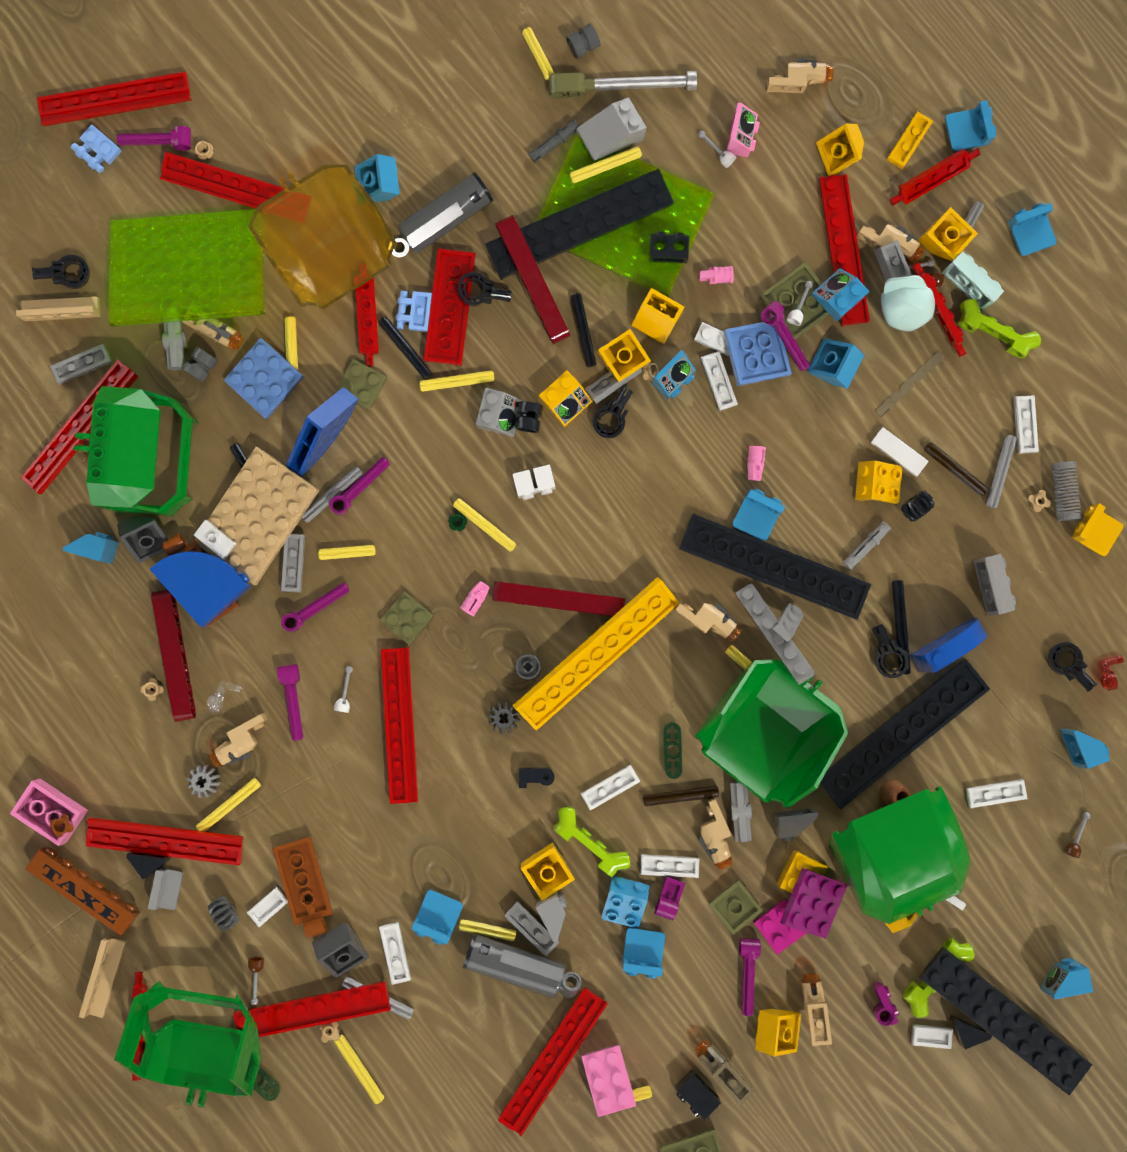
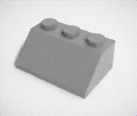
M1001 554L973 560L987 616L1014 611L1016 600L1014 595H1011V580L1006 575V561Z

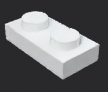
M702 322L694 341L729 356L723 331Z

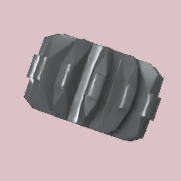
M498 702L499 710L495 707L491 708L495 715L488 714L489 718H494V720L489 722V725L496 723L493 731L500 727V734H503L504 728H506L508 734H510L511 729L509 726L511 725L514 729H517L518 726L513 721L520 722V718H514L515 715L520 713L518 711L512 712L514 709L513 705L508 709V702L504 703V708ZM501 713H503V715L507 713L509 715L507 717L509 722L506 723V721H504V723H502L500 721L501 717L499 715Z
M226 897L217 898L208 905L211 918L222 931L232 928L239 922L236 909Z

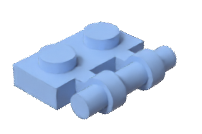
M92 124L79 138L84 142L83 146H79L77 143L71 145L75 155L80 159H84L92 170H96L99 173L104 170V167L101 165L103 161L110 165L122 152L118 146ZM91 149L97 154L95 157L88 154Z
M400 291V297L397 299V304L399 305L398 314L395 316V321L397 322L396 329L403 330L404 323L408 322L409 330L427 332L432 293L413 291L411 299L407 298V291ZM406 306H411L410 315H405Z

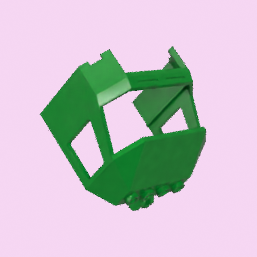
M101 386L93 402L91 433H75V438L80 440L88 439L90 440V445H74L75 451L89 452L86 484L92 506L115 513L172 517L181 507L192 500V498L187 497L193 423H199L180 402L173 398L142 389ZM157 406L173 407L182 417L176 494L163 506L140 505L138 503L154 490L161 413Z
M159 981L151 989L133 999L114 1061L137 1077L160 1084L188 1088L186 1105H192L196 1090H200L198 1107L202 1108L206 1103L207 1092L236 1097L251 1096L262 1054L257 1024L244 1001L237 994L235 998L172 989L166 988ZM169 998L241 1010L246 1019L243 1030L173 1019L152 1033L148 1012ZM142 1034L146 1046L140 1066H138L133 1060Z

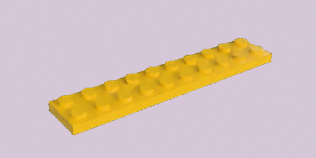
M657 577L519 699L513 707L537 731L680 603L664 582Z

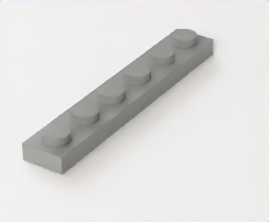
M751 583L735 593L736 597L796 683L800 685L815 675L814 670L792 639L787 642L773 630L777 618Z

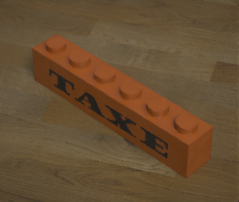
M45 847L37 851L25 870L120 936L130 929L140 914L136 910L135 905L121 900L119 894L108 891L102 882L91 879L86 871L75 868L70 860L62 859L57 855L56 850Z

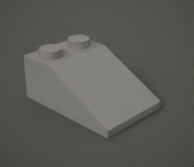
M628 97L611 104L576 128V131L592 159L597 160L643 141L647 127Z

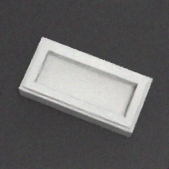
M277 886L251 908L247 914L260 927L288 903L287 897Z
M912 1024L911 1044L914 1046L951 1049L953 1029L950 1027Z

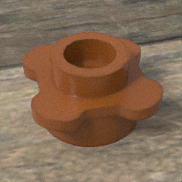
M67 814L61 815L58 819H52L50 822L56 837H62L64 833H70L74 829L73 825L69 822Z

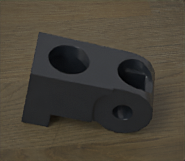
M519 767V788H527V783H540L548 786L554 781V773L549 768Z

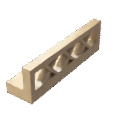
M80 297L21 301L22 310H16V316L23 321L100 317V298Z
M110 935L101 940L79 1017L86 1018L89 1014L100 1018L105 1017L127 940Z

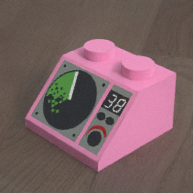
M742 103L737 104L726 151H730L734 155L748 157L750 151L754 152L756 140H753L754 133L758 132L760 122L757 121L758 114Z

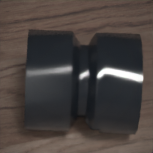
M520 401L518 406V414L520 416L516 418L515 429L523 432L539 433L541 421L538 418L542 417L543 405Z

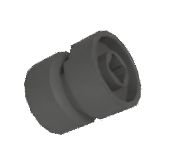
M590 23L580 28L579 33L574 31L566 36L569 49L576 59L587 54V50L593 51L601 45L597 32Z
M196 347L191 354L192 360H187L182 369L203 383L209 375L208 370L213 369L218 360Z
M531 654L521 656L516 662L517 674L524 679L535 678L541 670L539 659Z

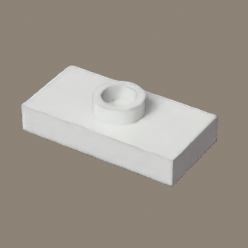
M205 520L194 534L195 537L222 559H225L236 545L234 541L208 520Z

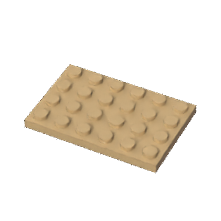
M255 447L208 519L210 523L236 543L229 555L223 560L231 564L239 573L244 572L250 579L249 582L257 585L320 490L259 447ZM197 537L195 538L201 548L211 555L221 558Z

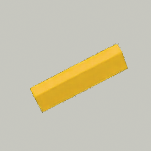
M917 111L886 160L903 169L933 120Z

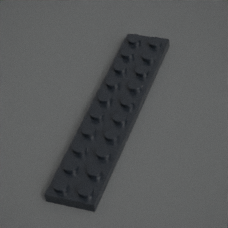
M656 169L522 227L520 230L536 263L539 264L673 206L674 201L660 170ZM501 237L485 243V247L500 280L518 273Z
M692 514L679 546L681 551L855 620L859 618L871 587L870 583L696 514Z
M963 659L832 764L825 773L820 785L837 807L842 809L988 692L990 688L967 659Z
M943 946L920 974L919 978L1069 1096L1093 1065Z

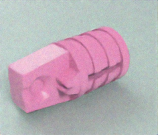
M733 266L709 267V270L699 272V280L709 281V284L733 283Z
M749 446L747 462L748 480L761 481L766 447Z
M479 581L468 593L460 609L474 617L484 602L490 587Z

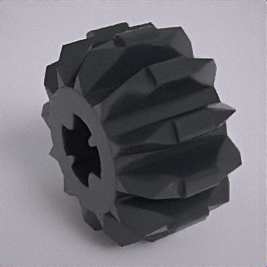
M920 491L902 505L901 511L910 522L917 521L934 508L935 501L927 491Z

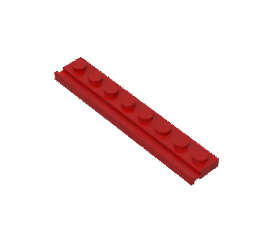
M186 72L37 97L41 124L45 127L192 101L188 75Z
M165 152L161 169V180L295 221L306 222L305 219L312 197L310 195Z
M847 174L820 177L819 187L833 274L840 268L857 277L864 285ZM866 296L840 319L841 327L870 322Z
M117 359L25 471L21 479L33 488L36 493L42 495L76 454L77 451L74 450V445H83L87 440L75 438V433H91L93 402L101 386L130 388L139 376Z
M409 647L381 649L390 804L419 802Z
M92 817L87 820L86 847L238 866L242 863L244 836Z
M386 981L259 1006L248 1010L257 1024L258 1036L264 1037L391 1010ZM241 1010L235 1011L233 1015L236 1030H243L246 1018Z
M585 986L583 987L498 1117L500 1123L517 1132L520 1136L523 1135L608 1005L607 1001L601 999Z

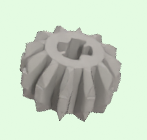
M199 765L196 766V771H190L192 777H187L186 780L191 782V784L187 785V788L193 787L192 795L198 792V798H202L204 795L210 797L211 792H217L215 786H219L220 782L215 781V779L219 778L220 775H213L216 770L215 768L209 770V765H204L203 768ZM206 779L207 782L201 784L200 780Z

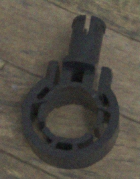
M67 255L59 261H52L50 267H32L34 280L52 279L54 284H62L69 289L81 288L90 279L89 266L85 260L76 255ZM78 264L81 267V275L78 277L79 282L77 279L70 280L65 277V271L68 266Z
M476 272L465 274L457 284L459 299L465 305L472 307L479 306L482 303L491 304L492 299L510 302L512 291L495 288L493 286L494 281H489L482 274ZM474 277L470 280L468 279L465 283L463 282V280L466 278ZM469 281L479 284L481 289L479 297L473 298L469 296L468 299L465 298L468 295L465 287Z
M623 386L609 411L607 410L612 403L610 400L595 413L593 427L601 437L614 438L622 433L625 427V416L628 411L625 409L620 418L619 416L633 394V391L630 389L624 396L627 388ZM616 407L619 408L617 413L613 412ZM607 413L614 414L618 419L615 431L619 428V425L621 429L614 435H607V433H613V431L604 430L601 424L598 423L600 430H598L596 426L598 414H601L598 421H601V417Z
M883 624L871 628L878 641V647L874 648L877 654L875 664L878 671L888 678H897L905 674L910 666V657L907 651L898 645L896 639L889 640ZM887 654H897L901 662L905 661L904 669L902 670L904 664H901L897 670L888 669L886 672L884 669L887 666L884 661Z
M1063 642L1050 649L1047 661L1053 672L1065 675L1069 681L1077 679L1087 692L1097 685L1085 672V668L1088 665L1083 661V654L1076 645ZM1062 646H1067L1072 649L1068 650V648H1062ZM1068 650L1073 655V663L1070 667L1065 668L1060 666L1058 662L1053 663V660L1057 659L1060 651Z

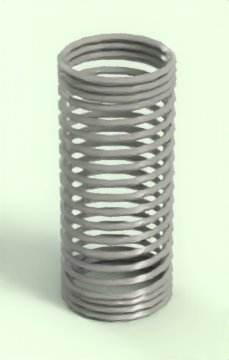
M1075 461L1051 464L1052 478L1054 479L1052 481L1054 482L1053 489H1056L1053 491L1055 492L1054 496H1056L1054 497L1056 499L1054 501L1056 503L1055 506H1057L1055 507V512L1057 513L1055 516L1056 521L1082 519L1081 513H1076L1081 512V510L1063 511L1080 509L1081 507L1061 508L1078 506L1080 503L1059 505L1080 502V500L1061 501L1079 499V496L1059 498L1079 495V493L1062 494L1079 492V490L1059 491L1079 488L1078 486H1073L1079 483H1069L1078 481L1075 479L1078 476H1071L1078 473H1067L1077 471V469H1074L1077 468V462ZM1060 476H1070V477L1056 478V477H1060ZM1063 479H1074V480H1066V481H1057V480H1063ZM1062 486H1073V487L1057 488V487H1062Z

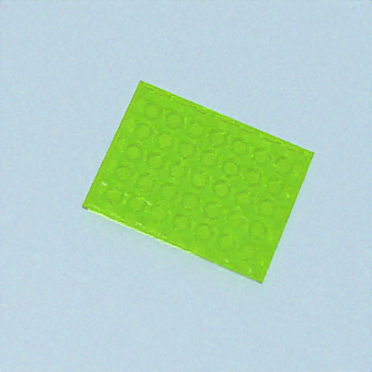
M577 133L537 221L659 169L674 201L673 206L567 252L646 288H653L669 297L684 263L649 262L650 236L655 232H665L667 235H673L678 232L684 233L689 236L690 251L715 193L639 159L573 183L570 178L571 172L621 153V151H617L593 160ZM661 243L655 244V248L658 250L665 248ZM680 244L674 245L677 251L684 249Z
M261 209L110 220L109 324L111 327L265 315L263 212Z

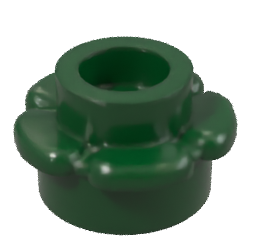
M455 513L449 517V527L453 531H462L467 524V518L462 513Z

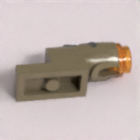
M704 1039L694 1049L697 1053L696 1056L712 1073V1076L740 1106L754 1093V1089L710 1041L707 1042Z

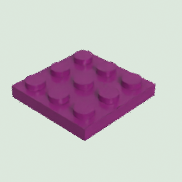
M802 867L780 923L826 939L848 885Z

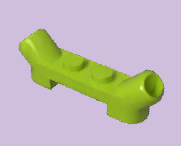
M977 299L965 300L959 306L962 313L958 321L960 327L971 333L979 328L1007 343L1009 346L1006 352L1015 357L1024 359L1029 350L1038 348L1041 344V337L1036 331L1020 335L1014 332L1012 327L1003 326L997 323L995 318L986 317L981 314Z
M562 807L558 810L559 821L553 829L566 841H569L574 836L601 858L597 864L606 874L613 877L618 870L630 867L629 853H608L605 850L607 847L599 840L595 842L590 838L591 833L585 828L580 830L577 827L576 814L573 807Z
M948 938L941 945V947L943 946L962 962L974 959V949L969 943L959 944L953 938ZM912 981L902 996L903 999L910 1003L911 1014L918 1018L926 1017L929 1014L928 997L932 992H936L924 981L919 986Z

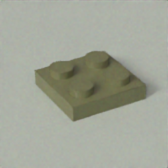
M353 359L335 393L344 387L358 398L357 405L370 411L387 380V376Z
M404 591L380 621L410 645L432 620L434 615Z
M739 879L708 903L732 935L763 912L762 908Z

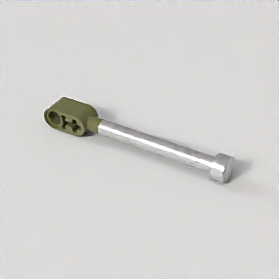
M686 71V75L598 79H585L583 73H556L549 76L550 97L556 99L580 98L586 95V91L686 87L687 91H696L697 72Z

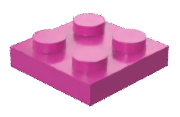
M785 899L753 921L777 955L806 934V932L780 923L788 904Z

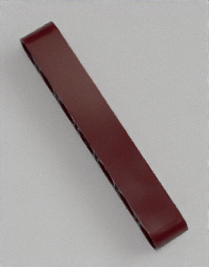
M511 215L495 223L551 342L554 345L570 337L569 330L514 216Z
M498 581L494 582L492 597L493 601L605 616H614L625 606L626 600L620 597Z
M167 589L154 591L151 594L172 716L175 722L195 719L196 709L177 602Z

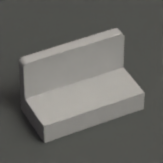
M898 240L874 250L885 281L890 278L912 276Z
M160 867L155 871L148 909H176L184 874L183 871Z

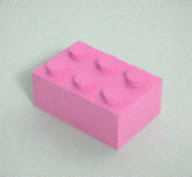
M42 779L31 781L10 814L60 846L68 842L88 810ZM67 814L69 822L73 825L74 829L70 833H64L62 837H56L50 822L52 819H58L61 815Z
M620 1044L581 1056L598 1117L636 1106Z

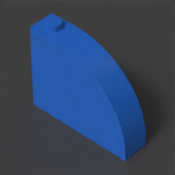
M343 387L306 417L286 466L300 477L310 470L338 437L349 420L358 398Z
M201 552L177 553L162 559L150 568L151 572L200 627H207L252 587L248 583L250 579L244 572L239 573L231 564L219 557Z
M973 617L910 654V659L918 672L935 673L974 649L986 639L988 634L978 617Z

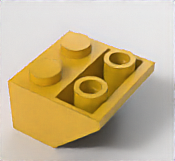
M651 288L631 326L664 345L683 313L684 306Z

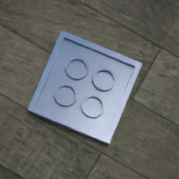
M761 322L723 331L737 386L786 377L792 374L785 345L773 325L770 326Z
M260 337L224 381L265 419H268L304 376Z

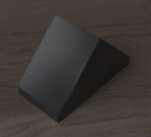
M134 852L127 853L126 856L142 879L149 877L171 859V857Z
M953 1015L949 1018L959 1044L965 1050L992 1038L989 1032Z

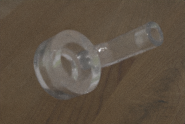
M221 681L216 693L212 696L210 695L207 700L209 711L219 713L223 705L225 690L241 693L242 685Z

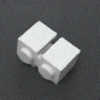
M550 465L533 469L538 487L535 489L529 470L513 474L519 498L528 500L534 498L536 493H541V495L553 493L552 490L556 488Z

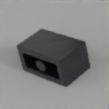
M693 1069L675 1085L678 1098L683 1103L687 1101L691 1106L690 1110L697 1117L701 1116L704 1120L721 1104L718 1095Z

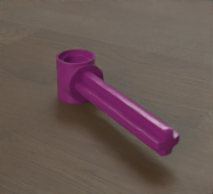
M176 126L174 130H171V133L118 134L117 143L120 146L172 145L177 150L187 151L191 149V129L185 126Z
M773 301L762 311L761 318L764 323L774 326L799 370L804 371L810 367V364L783 320L785 316L782 304Z
M384 457L380 458L343 495L338 494L333 497L329 504L332 512L338 516L346 514L352 506L350 503L390 466L389 461ZM336 502H343L344 508L337 511L334 509Z
M346 583L335 587L297 613L293 611L290 614L284 615L281 619L283 629L289 632L298 631L304 625V621L349 593L350 590ZM290 618L296 620L293 628H288L286 624Z
M297 664L277 667L279 683L285 687L292 740H302L303 730L296 683L300 681L299 668Z
M740 938L739 955L744 959L742 1015L744 1016L753 1015L755 959H758L761 954L760 939Z

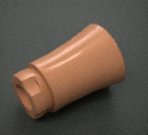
M889 780L881 786L879 795L882 802L888 806L911 796V793L901 782Z

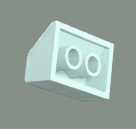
M964 252L942 272L969 299H977L982 312L1004 292L1001 289V285L997 281L992 280L988 276L987 271L975 264L974 259Z

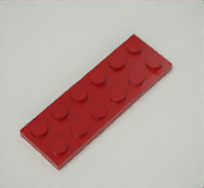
M438 248L424 362L462 366L470 306L465 305L459 299L457 284L465 274L474 272L476 253ZM473 277L466 278L463 280V282L465 283L468 279L470 280ZM469 281L466 284L465 290L468 294L465 297L466 299L471 296L473 281Z

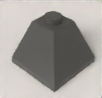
M133 516L117 524L119 538L138 563L165 551L162 543L169 538L154 518Z
M812 808L773 813L776 836L782 838V841L793 840V837L799 836L818 817V812Z

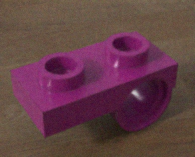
M666 876L654 911L655 915L672 921L675 919L685 882Z
M879 981L873 983V988L880 1002L874 1006L873 1016L883 1026L899 1023L896 1017L899 1013L896 1006L890 1003L889 997H891L888 987L883 986ZM882 1011L888 1012L885 1018H880Z

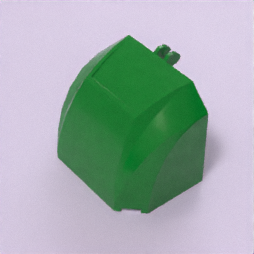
M773 659L754 660L744 670L706 718L696 733V738L701 741L703 746L701 751L707 758L762 801L767 803L771 800L781 802L784 807L789 808L818 788L847 737L848 731L841 707L817 690L823 684L820 679L813 686L808 683L813 677L798 685L782 661Z
M941 786L936 787L934 792L925 789L849 822L847 824L848 828L843 832L835 831L831 834L829 846L862 914L891 924L914 913H917L920 917L923 915V909L926 908L931 912L934 910L933 905L962 892L971 860L960 825Z

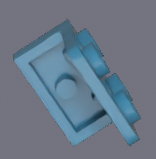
M988 100L979 102L975 109L948 114L945 117L951 149L954 152L961 149L966 150L989 145L996 137V126L992 123V108L988 105Z
M1039 203L1029 211L1022 209L1014 213V217L1008 222L1021 256L1035 253L1056 244L1057 241L1047 217L1053 211L1051 203L1045 205Z
M750 489L732 525L761 541H766L785 506L777 498L772 497L770 499L764 496V492L758 489H754V491Z
M613 876L602 912V919L638 928L648 901L650 885Z
M428 890L411 929L418 936L433 938L432 941L437 944H448L463 904L441 893Z
M628 928L626 931L622 970L631 976H637L639 973L645 974V977L656 979L657 976L662 977L665 934L659 931Z

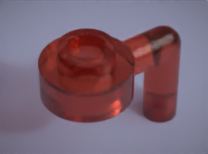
M1122 655L1103 659L1099 662L1103 672L1100 682L1102 687L1108 691L1118 689L1116 675L1110 670L1109 666L1124 663Z

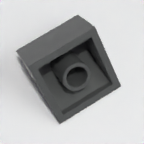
M346 922L312 942L317 961L336 978L369 958L355 931Z

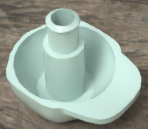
M912 275L890 278L885 282L884 292L881 294V307L884 319L890 327L910 332L923 326L932 318L935 310V299L932 290L926 286L923 278Z

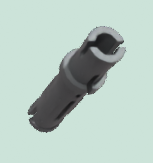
M573 119L563 128H558L555 134L529 152L528 155L535 164L561 143H566L567 139L577 132L576 128L579 125Z

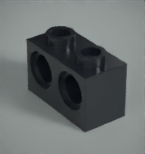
M665 232L651 234L649 262L687 264L689 257L688 235L680 232L673 235H667ZM661 243L665 248L658 250L655 248V244ZM680 244L684 249L677 251L674 245Z

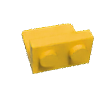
M879 461L858 462L855 500L899 503L902 467Z
M1098 503L1090 505L1084 512L1085 516L1075 527L1071 538L1100 556H1106L1121 533L1123 524L1104 513L1103 511L1106 507Z

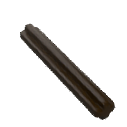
M930 442L925 446L924 451L979 496H983L988 491V487L935 444Z
M718 786L648 794L643 796L644 806L716 798L719 797Z

